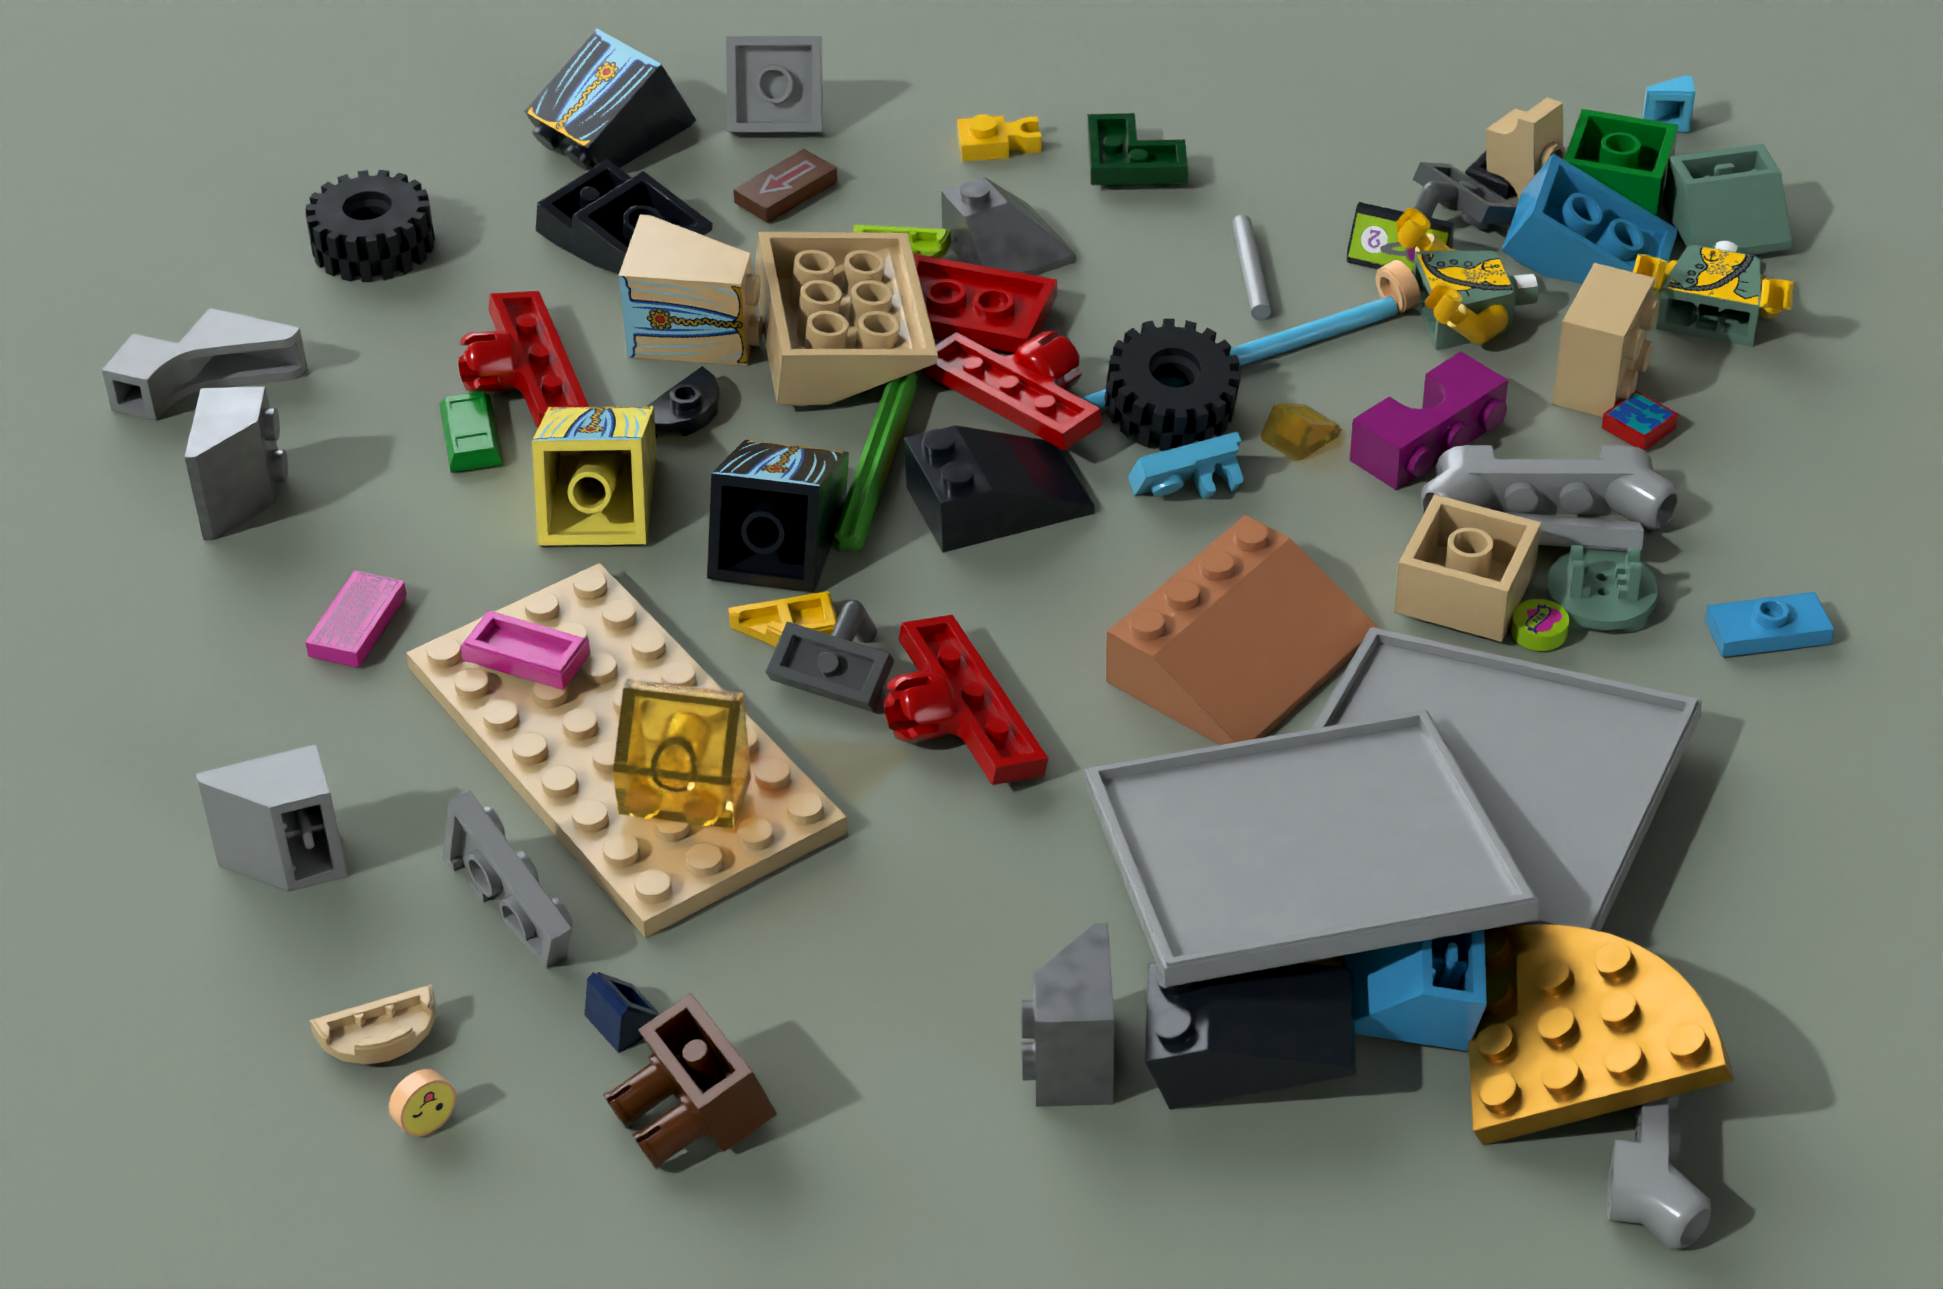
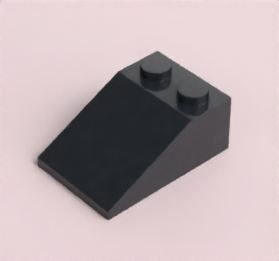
M957 425L933 429L904 438L906 488L942 553L1094 514V504L1061 450L1046 440Z
M1156 962L1149 963L1145 1063L1169 1109L1356 1075L1354 976L1351 969L1297 963L1165 987Z

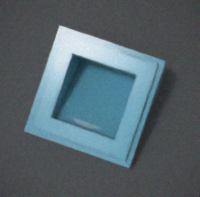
M1692 75L1680 76L1647 87L1642 119L1679 125L1678 133H1689L1695 98Z

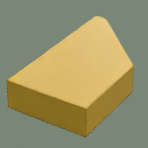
M829 591L728 608L729 623L732 629L775 647L786 622L830 635L837 622V615Z

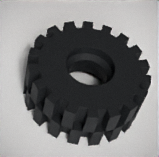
M368 170L357 171L358 177L350 179L348 174L337 177L338 184L333 185L328 181L321 186L322 194L314 192L311 195L310 204H306L305 213L312 254L319 268L325 266L326 273L331 276L341 272L342 280L352 281L355 276H361L362 282H373V276L382 275L383 280L394 278L393 272L400 270L403 274L412 271V262L421 265L427 260L426 253H432L435 236L429 197L426 189H422L421 183L416 179L408 182L407 175L399 172L393 178L390 177L389 170H378L377 175L369 176Z
M1163 319L1162 327L1156 328L1153 320L1142 323L1140 334L1134 328H1131L1125 332L1124 342L1118 339L1113 347V354L1110 355L1104 399L1105 407L1110 406L1108 416L1113 423L1121 421L1120 432L1126 437H1129L1134 432L1137 433V443L1148 447L1151 440L1160 442L1159 451H1166L1171 449V444H1180L1181 447L1193 444L1196 440L1200 442L1211 439L1213 434L1221 436L1226 431L1228 422L1231 423L1234 415L1241 372H1238L1240 362L1237 355L1230 356L1231 345L1225 339L1215 343V331L1207 327L1203 333L1196 331L1197 323L1186 320L1184 327H1176L1175 319ZM1176 376L1186 380L1191 385L1186 387H1170L1158 382L1155 378Z

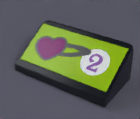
M1358 202L1347 249V262L1379 269L1394 260H1400L1413 273L1416 246L1408 249L1403 247L1398 241L1399 230L1396 227V222L1404 212ZM1427 217L1430 222V228L1425 235L1428 233L1434 234L1452 249L1455 223Z

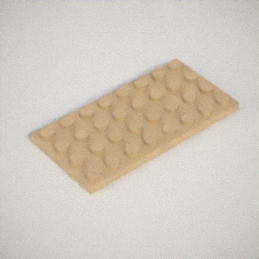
M601 563L494 611L589 639L590 655L564 690L464 661L461 645L482 618L406 652L409 670L645 938L848 833L847 816Z

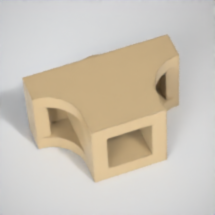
M1547 97L1527 112L1515 108L1486 129L1487 172L1506 179L1515 189L1518 202L1523 189L1553 153L1564 160L1563 102Z

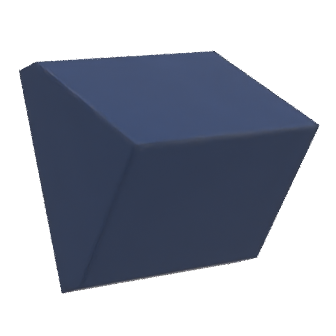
M592 972L587 979L584 1015L611 1046L619 1053L642 1040L643 1037L638 1029L660 1015V1013L631 983L600 972Z

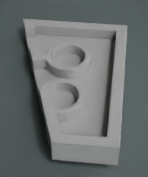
M470 790L449 800L442 859L453 871L462 866L468 869L473 880L470 882L471 889L483 902L493 897L497 899L505 925L545 968L567 957L573 929L571 916L558 898L553 897L550 899L538 883V873L531 859L523 851L516 853L505 838L503 824L497 813L488 805L482 807Z

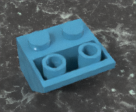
M1484 930L1343 955V968H1350L1354 976L1355 1034L1468 1051V1041L1473 1039L1487 1005Z

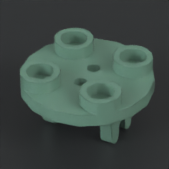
M1572 545L1570 553L1560 557L1549 568L1545 592L1548 600L1561 605L1569 615L1568 629L1581 630L1587 627L1599 630L1621 629L1626 632H1637L1646 626L1648 616L1655 609L1659 586L1654 573L1639 560L1640 548L1628 547L1626 554L1617 550L1583 549V546Z

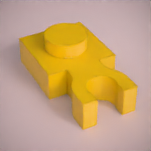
M976 115L972 118L957 119V136L962 162L1009 158V151L1042 153L1041 132L1038 131L1037 116L1024 117L1014 122H1005L1004 115Z

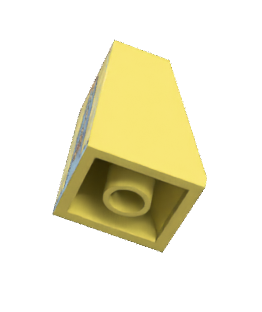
M654 406L548 407L532 439L538 546L647 544L656 465Z

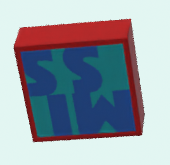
M1636 390L1630 395L1628 400L1623 399L1603 413L1601 428L1628 444L1645 451L1676 428L1678 413Z

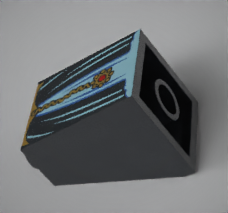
M599 29L595 30L524 111L535 126V129L532 131L534 137L543 146L551 151H554L557 147L562 149L574 164L584 170L588 166L593 168L606 159L620 168L688 129L696 121L693 113L661 63Z
M744 440L711 473L707 579L814 592L834 539V531L846 500L849 452Z

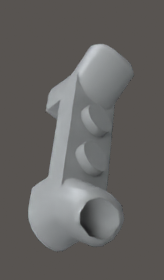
M1492 445L1457 446L1445 451L1439 457L1436 465L1438 476L1424 485L1421 493L1423 514L1435 494L1500 512L1540 515H1622L1630 521L1641 522L1642 527L1649 532L1662 528L1672 518L1678 503L1676 485L1654 472L1652 459L1648 453L1639 447L1601 446L1599 460L1494 459Z
M1680 1094L1635 1106V1142L1615 1140L1607 1186L1608 1220L1641 1223L1670 1249L1685 1248L1694 1243L1704 1233L1711 1218V1198L1669 1162H1677L1679 1156L1681 1125L1680 1122L1669 1121V1110L1677 1111Z

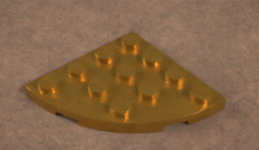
M1519 925L1484 930L1487 1005L1473 1039L1468 1041L1473 1131L1482 1145L1734 1080L1729 1054L1709 1011L1697 992L1682 975L1659 956L1620 937L1582 927Z

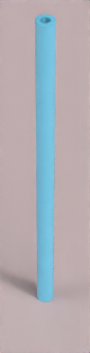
M1391 296L1233 347L1231 348L1230 356L1237 355L1240 362L1239 367L1396 316L1398 313L1397 304ZM1176 376L1155 378L1158 382L1170 387H1180L1189 384L1186 380ZM1106 390L1080 397L1101 408V412L1109 410L1110 406L1105 407L1104 397Z

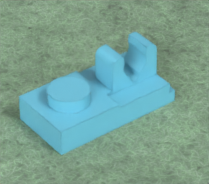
M1238 431L1140 457L1128 475L1134 496L1151 491L1155 497L1165 496L1181 489L1186 479L1193 478L1199 495L1203 499L1211 498L1216 491L1215 484L1212 481L1213 472H1216L1217 475L1222 476L1226 480L1230 492L1236 491L1243 482V475L1236 458V454L1239 451L1238 446L1241 443Z

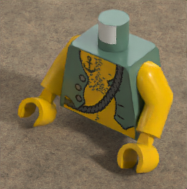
M1407 208L1397 220L1396 227L1399 230V243L1408 249L1416 246L1413 275L1419 285L1421 296L1417 307L1435 350L1447 349L1468 343L1481 345L1494 337L1507 335L1512 330L1515 306L1537 303L1538 285L1534 274L1508 276L1499 254L1494 251H1460L1451 249L1434 234L1428 233L1425 235L1430 228V222L1417 209Z
M1730 241L1717 242L1712 248L1699 245L1687 246L1679 260H1672L1669 263L1657 257L1644 254L1637 255L1633 272L1655 278L1652 297L1660 300L1656 329L1753 347L1758 316L1764 319H1772L1778 316L1783 309L1791 310L1794 281L1770 279L1760 275V259L1755 255L1741 253L1739 247Z

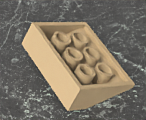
M758 232L754 274L760 276L758 307L760 316L763 317V334L777 405H793L798 407L829 405L937 364L938 354L908 233Z

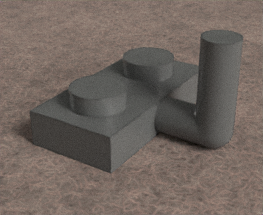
M1420 162L1413 177L1414 181L1423 186L1414 209L1419 210L1426 217L1432 218L1435 208L1439 203L1449 207H1456L1463 212L1461 218L1465 222L1478 228L1488 229L1490 224L1510 225L1517 206L1451 164Z
M849 600L844 604L831 635L786 622L765 672L772 681L873 712L894 660L888 652L853 642L855 636L860 642H871L877 635V628L863 604L857 600Z

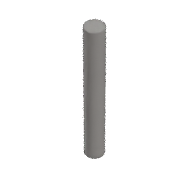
M1239 215L1233 219L1232 227L1251 315L1256 320H1264L1271 315V307L1250 217Z

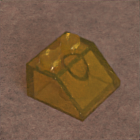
M626 679L623 687L613 767L618 814L735 829L751 780L744 693Z

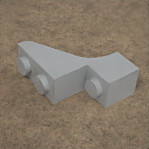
M208 308L179 344L133 333L103 367L102 374L111 411L157 421L171 405L190 394L199 392L200 388H225L294 380L306 371L307 363L299 327Z

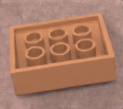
M1244 515L1107 631L1106 682L1219 745L1263 738L1352 659L1370 627L1378 628V626L1291 538Z

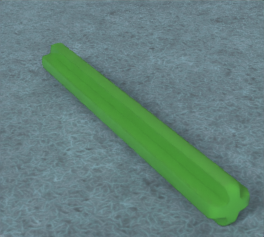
M914 372L887 382L834 531V536L836 537L834 544L840 551L848 549L855 553L863 548L917 390V385L915 384L917 376Z

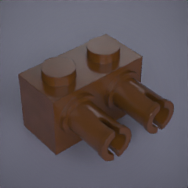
M692 993L638 1029L652 1052V1055L648 1057L651 1063L610 1092L607 1091L603 1094L626 1129L671 1095H674L676 1099L679 1098L680 1104L640 1132L637 1131L632 1135L656 1170L661 1167L662 1163L702 1135L707 1140L713 1137L725 1152L777 1115L753 1071Z

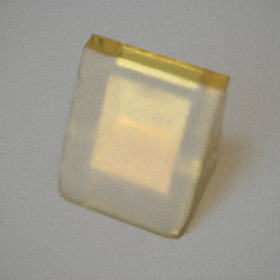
M1278 403L1273 405L1262 430L1261 439L1292 460L1300 461L1339 437L1342 429L1339 427L1340 425L1306 404Z

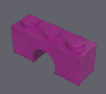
M1462 351L1425 373L1422 409L1407 407L1389 396L1352 420L1349 460L1388 486L1398 490L1416 477L1425 475L1430 468L1437 464L1439 457L1445 451L1453 447L1469 444L1487 431L1496 429L1504 421L1507 412L1508 379Z

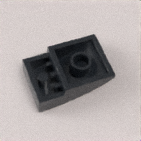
M606 159L537 202L535 231L556 246L591 265L620 273L640 215H651L701 235H706L712 231L713 223L646 172L641 171L634 177H631L610 160Z

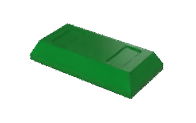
M484 391L444 397L439 405L450 473L503 465L491 396Z

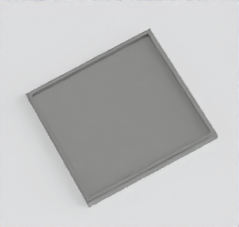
M1370 627L1312 729L1428 710L1539 900V920L1496 928L1519 925H1563L1601 931L1701 717L1702 700Z
M1428 710L1407 712L1084 769L1087 791L1165 987L1539 920V900Z

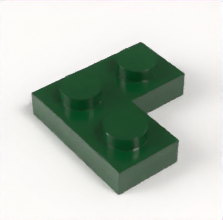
M1135 113L1087 114L1091 185L1119 187L1125 184L1167 186L1174 183H1187L1188 165L1185 139L1137 140Z

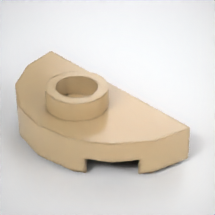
M430 984L309 1020L312 1034L323 1051L341 1061L363 1065L391 1061L412 1051L429 1035L436 1019L433 986Z

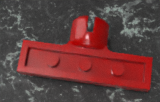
M540 291L490 293L488 311L497 331L469 332L460 340V345H468L463 355L458 359L459 373L465 390L472 393L480 391L496 393L507 392L512 388L519 389L523 393L537 429L548 407H589Z
M1045 331L1019 346L1015 354L1008 356L999 355L956 332L935 345L938 354L937 364L921 369V373L1064 451L1102 426L1101 408L1067 391L1081 378L1082 372L1079 369L1073 371V369L1079 366L1080 355L1069 338L1059 336L1056 331Z
M953 614L902 622L898 640L918 672L897 675L887 683L888 690L894 691L889 692L887 698L883 701L887 725L889 729L893 730L894 737L903 742L916 743L939 739L947 733L957 735L965 742L992 785L1045 776L1048 756Z

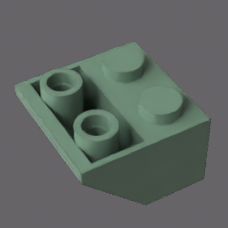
M1763 144L1669 156L1662 206L1675 228L1678 229V233L1686 246L1699 245L1712 248L1717 242L1730 241L1739 247L1741 253L1750 255H1762L1768 252L1791 249L1792 237L1782 174Z

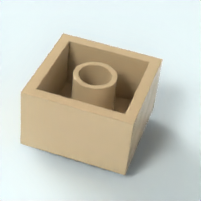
M1598 263L1593 264L1562 321L1552 404L1603 417V413L1620 401L1629 399L1636 388L1637 371H1646L1652 355L1653 342L1646 341L1647 330L1651 331L1653 329L1659 310V300L1652 299L1654 277Z
M1434 494L1399 561L1394 613L1502 642L1512 622L1513 611L1521 603L1535 573L1541 522Z

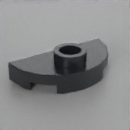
M701 366L647 405L654 406L655 438H658L657 432H673L682 430V436L690 435L707 426L717 415L720 396L719 386L715 376L706 368Z

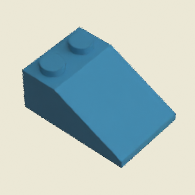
M1553 153L1523 189L1501 251L1511 256L1519 264L1529 267L1542 276L1583 283L1594 263L1633 272L1638 254L1657 257L1669 262L1678 229Z

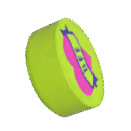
M1530 599L1524 601L1513 611L1512 637L1519 645L1529 650H1554L1563 645L1567 639L1569 615L1561 605L1550 600Z

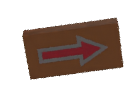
M802 149L734 188V203L768 223L838 182L837 168L811 152Z

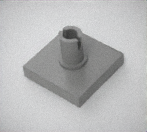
M726 36L727 132H823L822 36Z

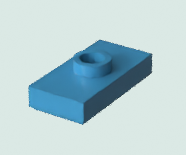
M1815 592L1707 605L1705 622L1722 657L1826 645L1832 642L1834 628Z

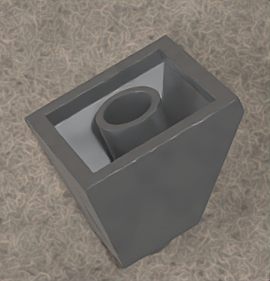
M984 177L970 180L962 185L941 191L942 229L951 230L950 248L963 263L1036 276L1076 262L1075 252L1027 202Z

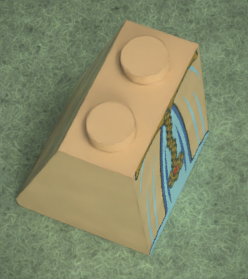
M640 215L618 275L627 357L748 366L753 346H761L763 339V317L755 315V306L758 305L760 298V276L752 274L751 253L651 215Z

